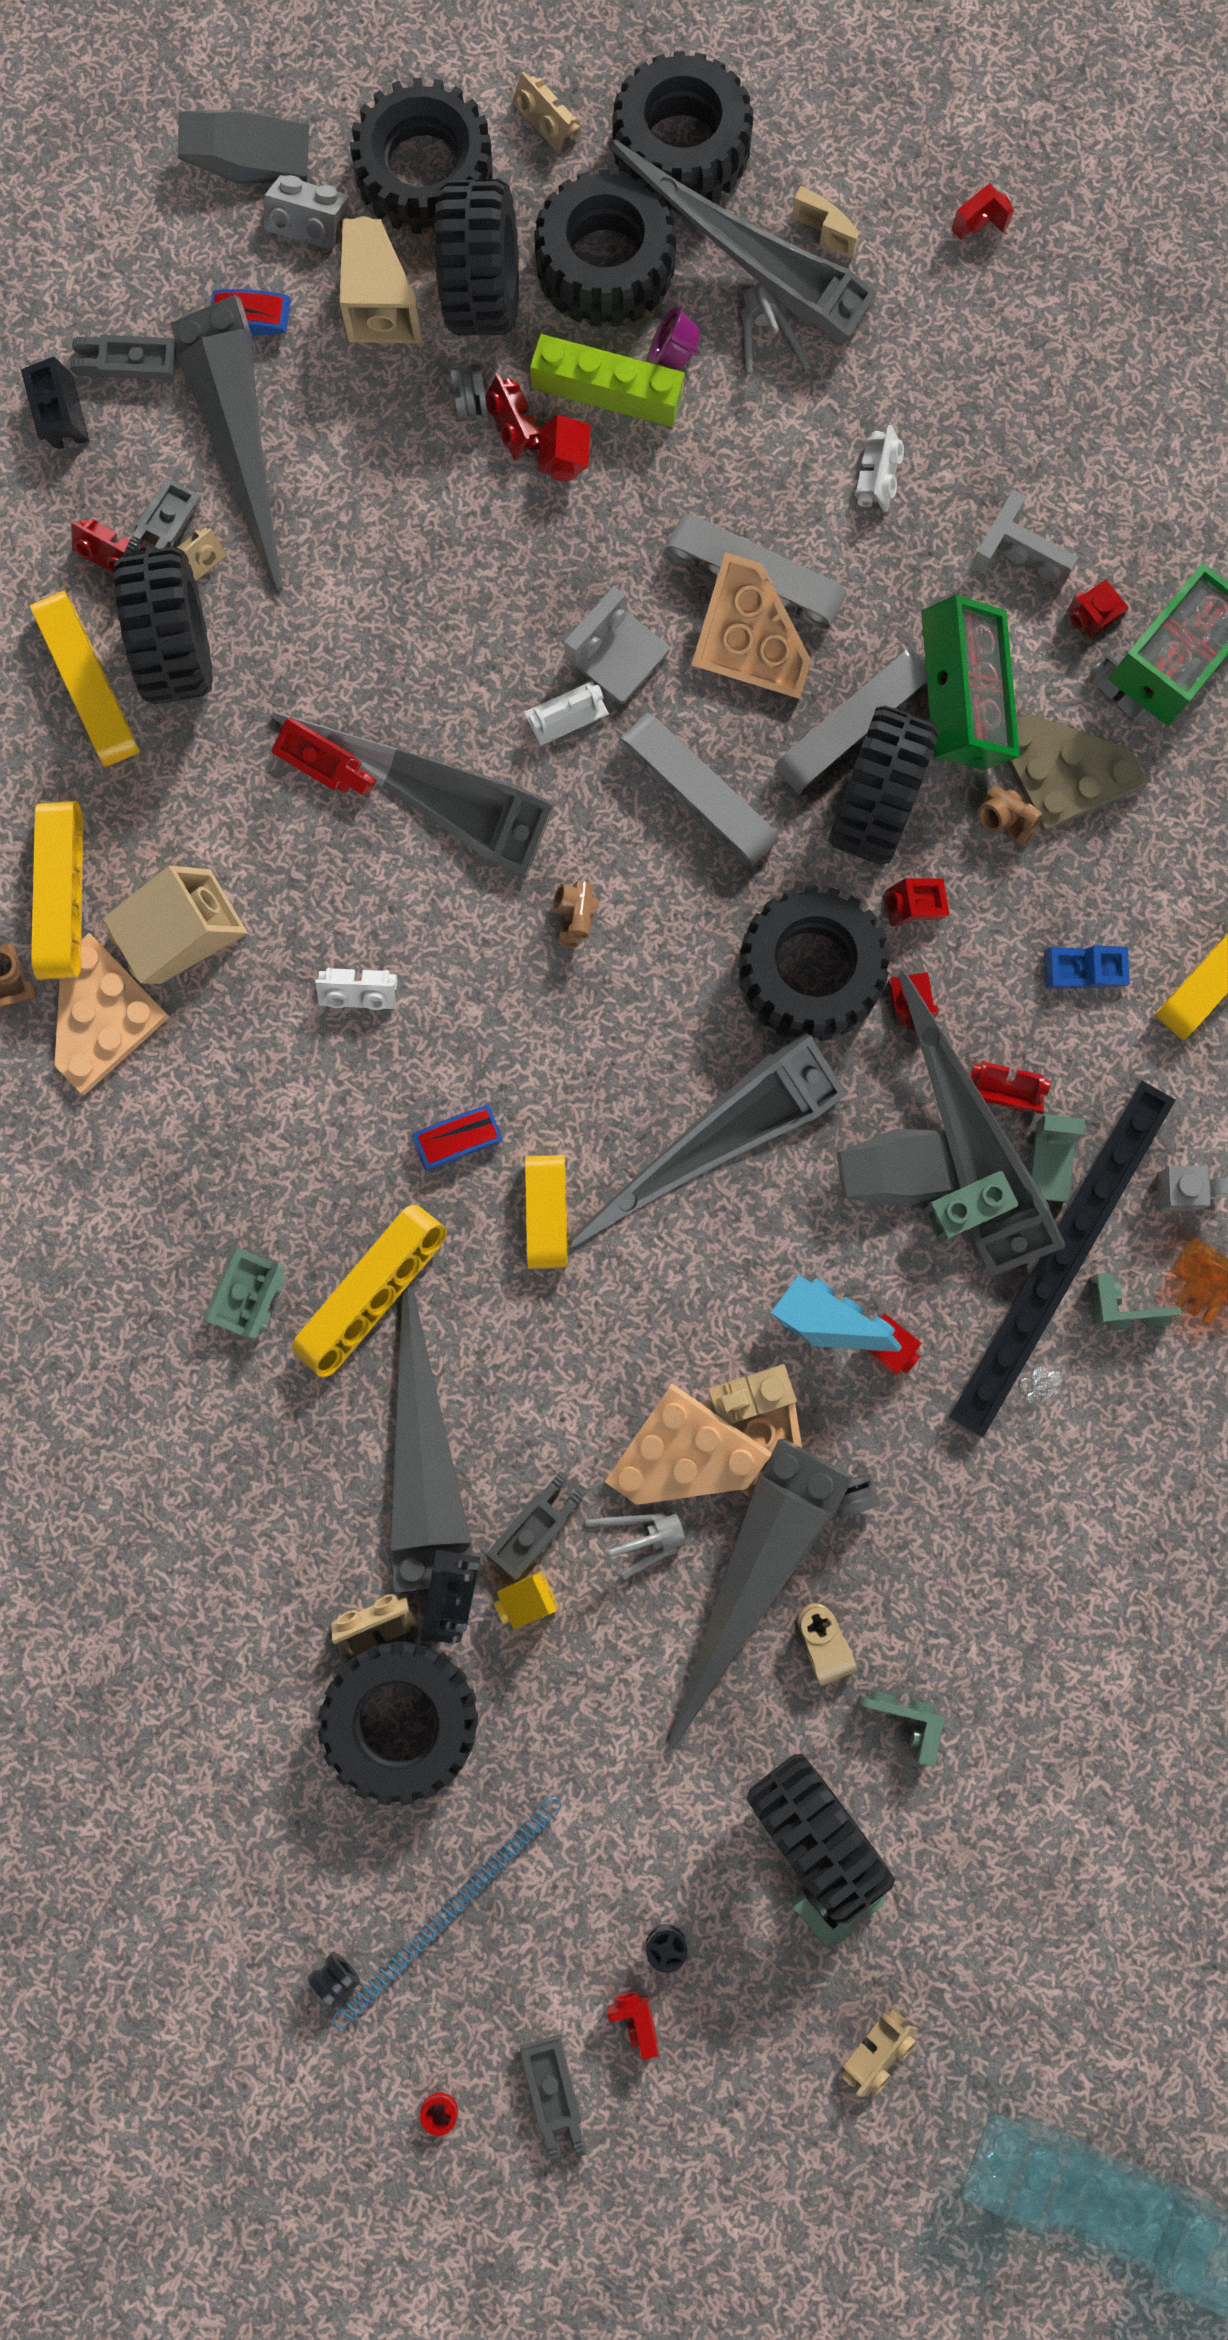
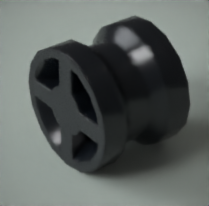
M672 1924L658 1925L647 1936L646 1954L652 1967L659 1972L670 1973L677 1971L683 1966L687 1958V1944L684 1934Z
M332 1952L325 1959V1966L321 1970H314L308 1976V1981L316 1994L334 2008L342 2002L343 1994L348 1989H354L360 1983L359 1976L355 1970L336 1952Z

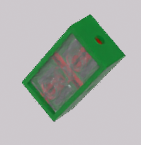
M1202 563L1108 678L1111 683L1167 727L1181 713L1228 654V582Z
M954 595L921 610L926 661L925 671L927 674L929 697L928 707L931 722H934L939 728V735L933 750L934 758L981 770H987L1019 758L1007 611L959 595Z

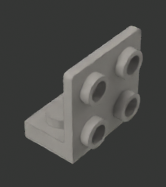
M613 586L564 641L565 659L594 683L598 684L599 687L620 704H624L669 654L670 646L625 610L626 595Z

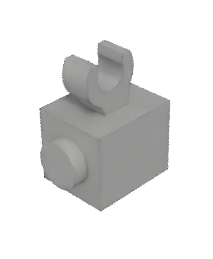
M1168 1166L1157 1173L1159 1211H1199L1210 1206V1197H1228V1178L1209 1179L1208 1166Z

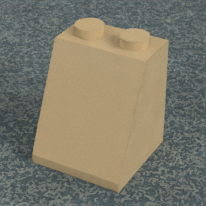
M365 216L356 217L355 219H343L340 307L348 342L422 343L416 297L381 219H371Z
M167 866L103 918L109 929L110 939L120 948L128 962L130 973L140 984H161L248 933L212 871L201 868Z

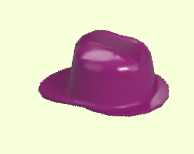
M683 307L673 308L661 322L648 353L649 363L678 370L684 367L692 356L700 355V351L696 348L700 329L696 323L683 313Z

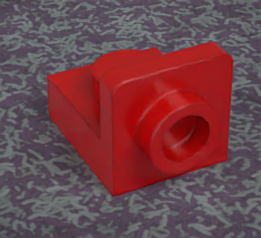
M989 183L957 209L951 231L961 240L971 231L974 234L978 233L990 220L1001 232H1004L1009 226L1014 208L1011 206L1008 197L1004 193L998 192Z
M1105 579L1087 593L1083 594L1080 592L1074 596L1068 611L1070 612L1069 616L1073 625L1078 630L1085 631L1092 638L1126 614L1129 607L1107 579Z
M905 878L885 890V908L891 926H900L909 920H942L950 915L943 878Z
M928 972L908 975L935 1019L939 1014L938 1005L933 1003ZM890 978L888 983L896 1026L907 1024V1029L913 1030L915 1027L900 978Z
M631 1992L615 1997V2003L608 2005V2021L615 2022L633 2018L634 2021L627 2022L632 2048H640L642 2060L659 2057V2045L648 1996L639 1997L637 1992Z

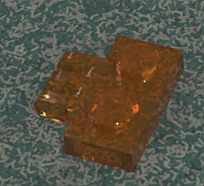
M1194 1237L1188 1238L1169 1271L1186 1281L1174 1305L1182 1309L1187 1304L1190 1296L1193 1297L1194 1301L1188 1313L1196 1317L1204 1305L1208 1306L1203 1315L1202 1322L1210 1325L1222 1305L1224 1304L1228 1307V1257Z

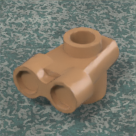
M998 785L993 786L987 792L982 805L978 809L979 821L987 830L997 832L1004 828L1009 833V837L1021 847L1026 846L1036 833L1035 828L1044 816L1031 804H1024L1016 791H1005Z
M577 881L572 886L562 883L556 890L552 911L555 914L564 916L558 942L563 947L576 948L579 946L580 940L589 938L591 920L594 918L598 908V898L592 896L593 885L588 882Z
M13 943L1 945L0 962L4 959H9L12 967L7 974H3L0 971V1008L36 999L37 994L33 981H27Z

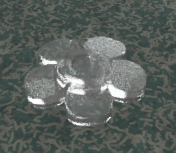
M1037 1364L1031 1368L1032 1377L1023 1376L1018 1382L1020 1391L1026 1393V1402L1030 1405H1038L1042 1402L1043 1396L1047 1401H1053L1059 1396L1060 1390L1057 1386L1062 1383L1063 1374L1059 1369L1054 1368L1049 1371L1046 1365Z

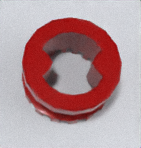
M444 2092L430 2094L424 2101L420 2111L422 2127L433 2136L448 2134L454 2128L458 2117L456 2100L450 2094ZM432 2105H445V2113L451 2115L450 2120L442 2125L435 2124L433 2122V2115L428 2113V2109Z

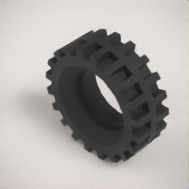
M413 78V87L403 88L401 82L397 81L392 83L393 93L385 96L379 90L373 94L375 106L370 108L364 104L359 110L362 123H353L351 130L354 142H350V151L357 187H360L364 203L366 205L372 203L374 215L379 219H382L385 215L390 216L393 228L400 230L404 222L411 224L412 233L421 234L422 226L432 225L435 233L437 195L443 184L449 180L493 178L491 138L488 133V123L485 115L479 117L478 104L473 98L464 103L463 91L457 86L449 93L444 90L443 81L438 79L434 80L432 87L423 86L422 78ZM430 135L443 139L452 146L457 155L455 168L446 179L434 185L417 187L403 183L393 175L390 169L389 160L392 152L400 143L414 136Z

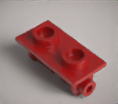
M496 374L485 395L486 406L501 431L504 445L508 447L515 461L519 458L524 448L528 447L530 451L539 449L540 429L533 414L520 416L521 413H526L529 410L520 385L514 383L513 379L502 381L500 374Z
M83 519L80 524L75 521L71 523L72 551L113 574L115 572L114 563L124 555L129 539L122 537L114 544L113 542L117 539V533L94 519L89 521ZM141 546L139 552L146 551V548Z
M982 1061L981 1064L973 1063L971 1073L968 1074L987 1104L995 1103L1012 1107L1020 1112H1034L1043 1115L1044 1095L1047 1096L1049 1093L1051 1080L1044 1079L1042 1074L1017 1069L1014 1080L1011 1081L1007 1080L1009 1067Z

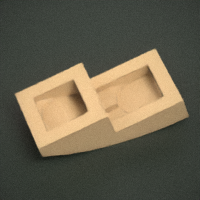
M800 186L794 199L792 219L820 230V246L853 259L859 237V232L853 223L825 198Z

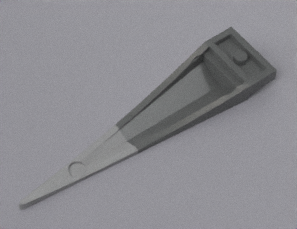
M281 713L271 715L274 720L282 725L286 718L291 717ZM294 718L355 755V758L362 762L359 769L377 779L376 784L440 825L488 860L523 876L529 873L556 803L522 789L523 787Z

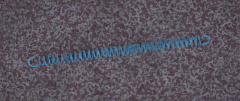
M550 1798L543 1805H541L542 1809L546 1812L543 1806H545L550 1800H556L559 1803V1809L555 1812V1814L558 1813L561 1809V1802L557 1798ZM535 1811L536 1814L541 1818L544 1825L540 1824L532 1816H530V1819L536 1824L538 1831L532 1828L527 1822H524L525 1825L530 1829L533 1837L527 1834L522 1828L519 1827V1830L525 1835L527 1842H525L518 1835L513 1833V1835L518 1840H520L519 1842L522 1848L517 1846L510 1839H508V1841L513 1846H515L514 1849L516 1853L512 1852L509 1848L502 1844V1846L507 1851H509L508 1853L511 1859L507 1858L499 1850H497L499 1855L502 1856L505 1865L498 1861L493 1855H491V1857L494 1859V1861H496L500 1869H496L488 1861H486L488 1866L491 1867L494 1876L489 1874L483 1867H480L482 1871L485 1872L489 1882L484 1880L475 1872V1875L481 1880L483 1887L479 1886L471 1878H469V1880L475 1885L478 1893L474 1892L464 1883V1886L470 1891L472 1899L466 1896L460 1889H458V1891L464 1896V1899L467 1903L464 1904L455 1895H453L455 1900L458 1901L461 1910L452 1905L449 1900H447V1903L450 1906H452L455 1915L451 1914L443 1906H441V1908L448 1914V1917L450 1919V1921H448L445 1918H443L438 1912H436V1914L442 1919L444 1927L439 1925L432 1917H430V1919L436 1924L439 1933L430 1928L427 1923H425V1926L428 1929H430L433 1938L426 1935L422 1929H419V1931L425 1936L428 1944L421 1941L414 1934V1937L420 1942L422 1950L417 1948L410 1940H408V1942L414 1947L417 1955L412 1954L410 1951L407 1950L405 1946H402L403 1949L409 1954L411 1961L404 1958L401 1955V1953L397 1951V1954L403 1959L405 1967L400 1965L393 1957H391V1959L397 1964L400 1972H397L393 1968H391L388 1963H386V1966L390 1970H392L394 1978L387 1975L382 1968H380V1971L386 1976L389 1982L388 1984L383 1982L377 1974H374V1976L381 1982V1985L383 1987V1989H380L377 1986H375L371 1980H369V1983L373 1987H375L377 1995L371 1993L368 1990V1988L365 1985H363V1988L370 1994L372 2001L366 1999L362 1995V1993L358 1991V1994L364 1999L366 2007L358 2003L354 1997H352V2000L359 2006L361 2012H357L351 2007V2005L348 2002H346V2005L353 2011L355 2018H352L348 2014H346L342 2008L335 2013V2015L333 2016V2024L336 2028L342 2030L346 2029L350 2025V2023H348L345 2027H338L335 2023L336 2015L340 2011H342V2013L348 2018L356 2020V2013L362 2014V2008L368 2007L367 2002L372 2003L373 1996L378 1997L379 1991L385 1990L384 1985H390V1979H396L395 1973L401 1974V1968H407L406 1962L412 1963V1956L418 1957V1951L424 1950L423 1945H429L428 1939L434 1940V1933L440 1934V1928H446L445 1922H452L450 1916L457 1917L456 1910L462 1912V1905L468 1906L467 1899L474 1900V1896L472 1893L479 1895L478 1887L481 1889H485L484 1882L490 1883L489 1876L492 1878H496L495 1871L501 1872L500 1865L507 1866V1862L505 1859L512 1861L513 1858L511 1853L513 1855H518L516 1847L520 1850H523L524 1847L522 1842L525 1844H529L528 1837H535L533 1831L540 1833L539 1826H546L544 1820L551 1822V1817L548 1813L547 1816L549 1820L542 1816L538 1811Z

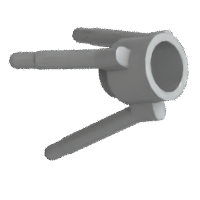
M761 284L748 289L743 296L746 308L740 311L743 321L746 374L750 375L753 372L751 323L755 322L757 326L769 324L771 331L776 334L779 331L776 319L805 369L810 368V362L786 320L779 301H775L774 295Z
M664 1510L648 1515L605 1517L584 1521L586 1527L654 1524L647 1527L649 1536L607 1550L606 1555L613 1557L648 1545H652L653 1550L661 1548L621 1572L620 1578L627 1579L666 1556L676 1554V1547L686 1545L678 1515L673 1514L666 1517Z

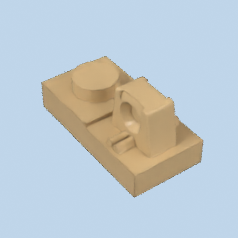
M785 1364L708 1389L715 1413L730 1424L797 1402Z

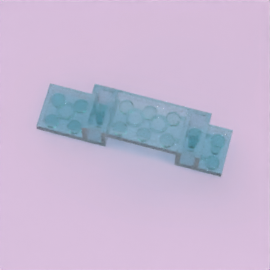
M993 2111L990 2112L959 2192L963 2199L1042 2234L1045 2223L1148 2269L1161 2289L1228 2318V2217L1213 2200L1022 2114L1017 2123Z

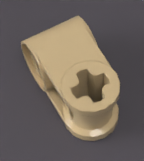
M818 1603L808 1604L803 1607L798 1614V1628L807 1648V1656L819 1685L823 1686L857 1672L858 1669L852 1652L841 1633L833 1613L827 1607ZM814 1614H818L822 1619L827 1618V1621L822 1623L823 1631L820 1633H816L813 1628H807V1626L813 1623L811 1616Z

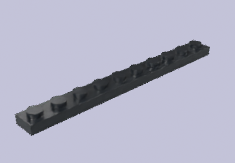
M1143 1080L1137 1084L1057 1224L1066 1244L1065 1247L1037 1258L946 1418L980 1438L985 1436L1176 1099Z

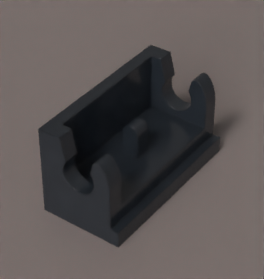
M54 356L21 369L38 438L40 440L45 439L57 449L64 448L63 438H73L74 442L78 444L89 442L73 374Z
M436 1550L420 1641L461 1642L462 1633L456 1631L467 1630L480 1557ZM445 1629H452L454 1630V1632L447 1631Z

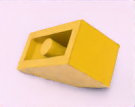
M542 1570L497 1591L500 1600L494 1602L503 1625L510 1622L513 1630L556 1612L559 1607Z

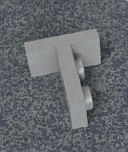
M1013 489L980 545L971 567L985 573L999 549L1012 562L1017 564L1025 563L1036 569L1042 578L1051 582L1058 581L1065 584L1079 557L1014 523L1021 511L1026 496Z

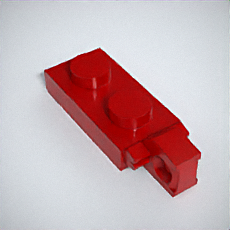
M286 718L271 750L272 754L333 791L340 790L346 793L351 788L361 795L371 793L377 779L359 769L362 762L355 758V755L294 718Z

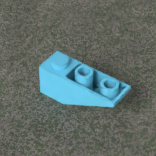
M798 1275L771 1311V1314L783 1327L812 1346L897 1352L902 1348L892 1335L895 1329L878 1316H875L873 1320L868 1319L862 1315L864 1309L847 1297H844L842 1301L833 1297L834 1291L817 1278L811 1283Z

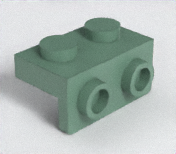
M233 1246L202 1320L255 1340L258 1333L262 1334L269 1323L270 1312H268L273 1297H278L285 1285L286 1276L283 1275L285 1266Z

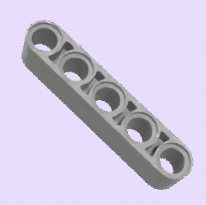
M683 514L665 547V552L673 560L717 580L725 552L762 563L787 613L820 629H829L847 595L846 590L839 583L691 514Z
M912 648L904 651L787 751L776 763L774 769L799 796L806 794L863 745L876 707L887 705L902 711L928 689L925 671L926 663Z
M646 712L619 738V743L625 752L746 866L753 867L779 841V837L774 829L652 714Z

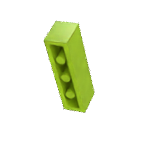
M540 334L530 366L531 387L533 390L669 427H674L684 394L685 372Z

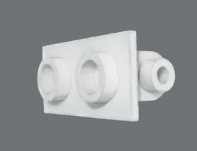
M888 425L886 434L874 431L871 437L867 438L862 465L864 468H874V471H860L855 493L858 505L871 507L873 502H878L883 512L888 513L890 498L895 497L897 490L895 477L897 464L902 462L904 456L903 442L899 440L892 425Z
M593 681L524 712L540 746L609 715L602 701L604 699L603 693L599 685H594Z
M327 968L326 971H319L318 980L315 982L319 1006H329L332 1008L357 1007L371 1010L396 1009L395 990H397V975L390 974L389 970H363L361 981H355V969Z

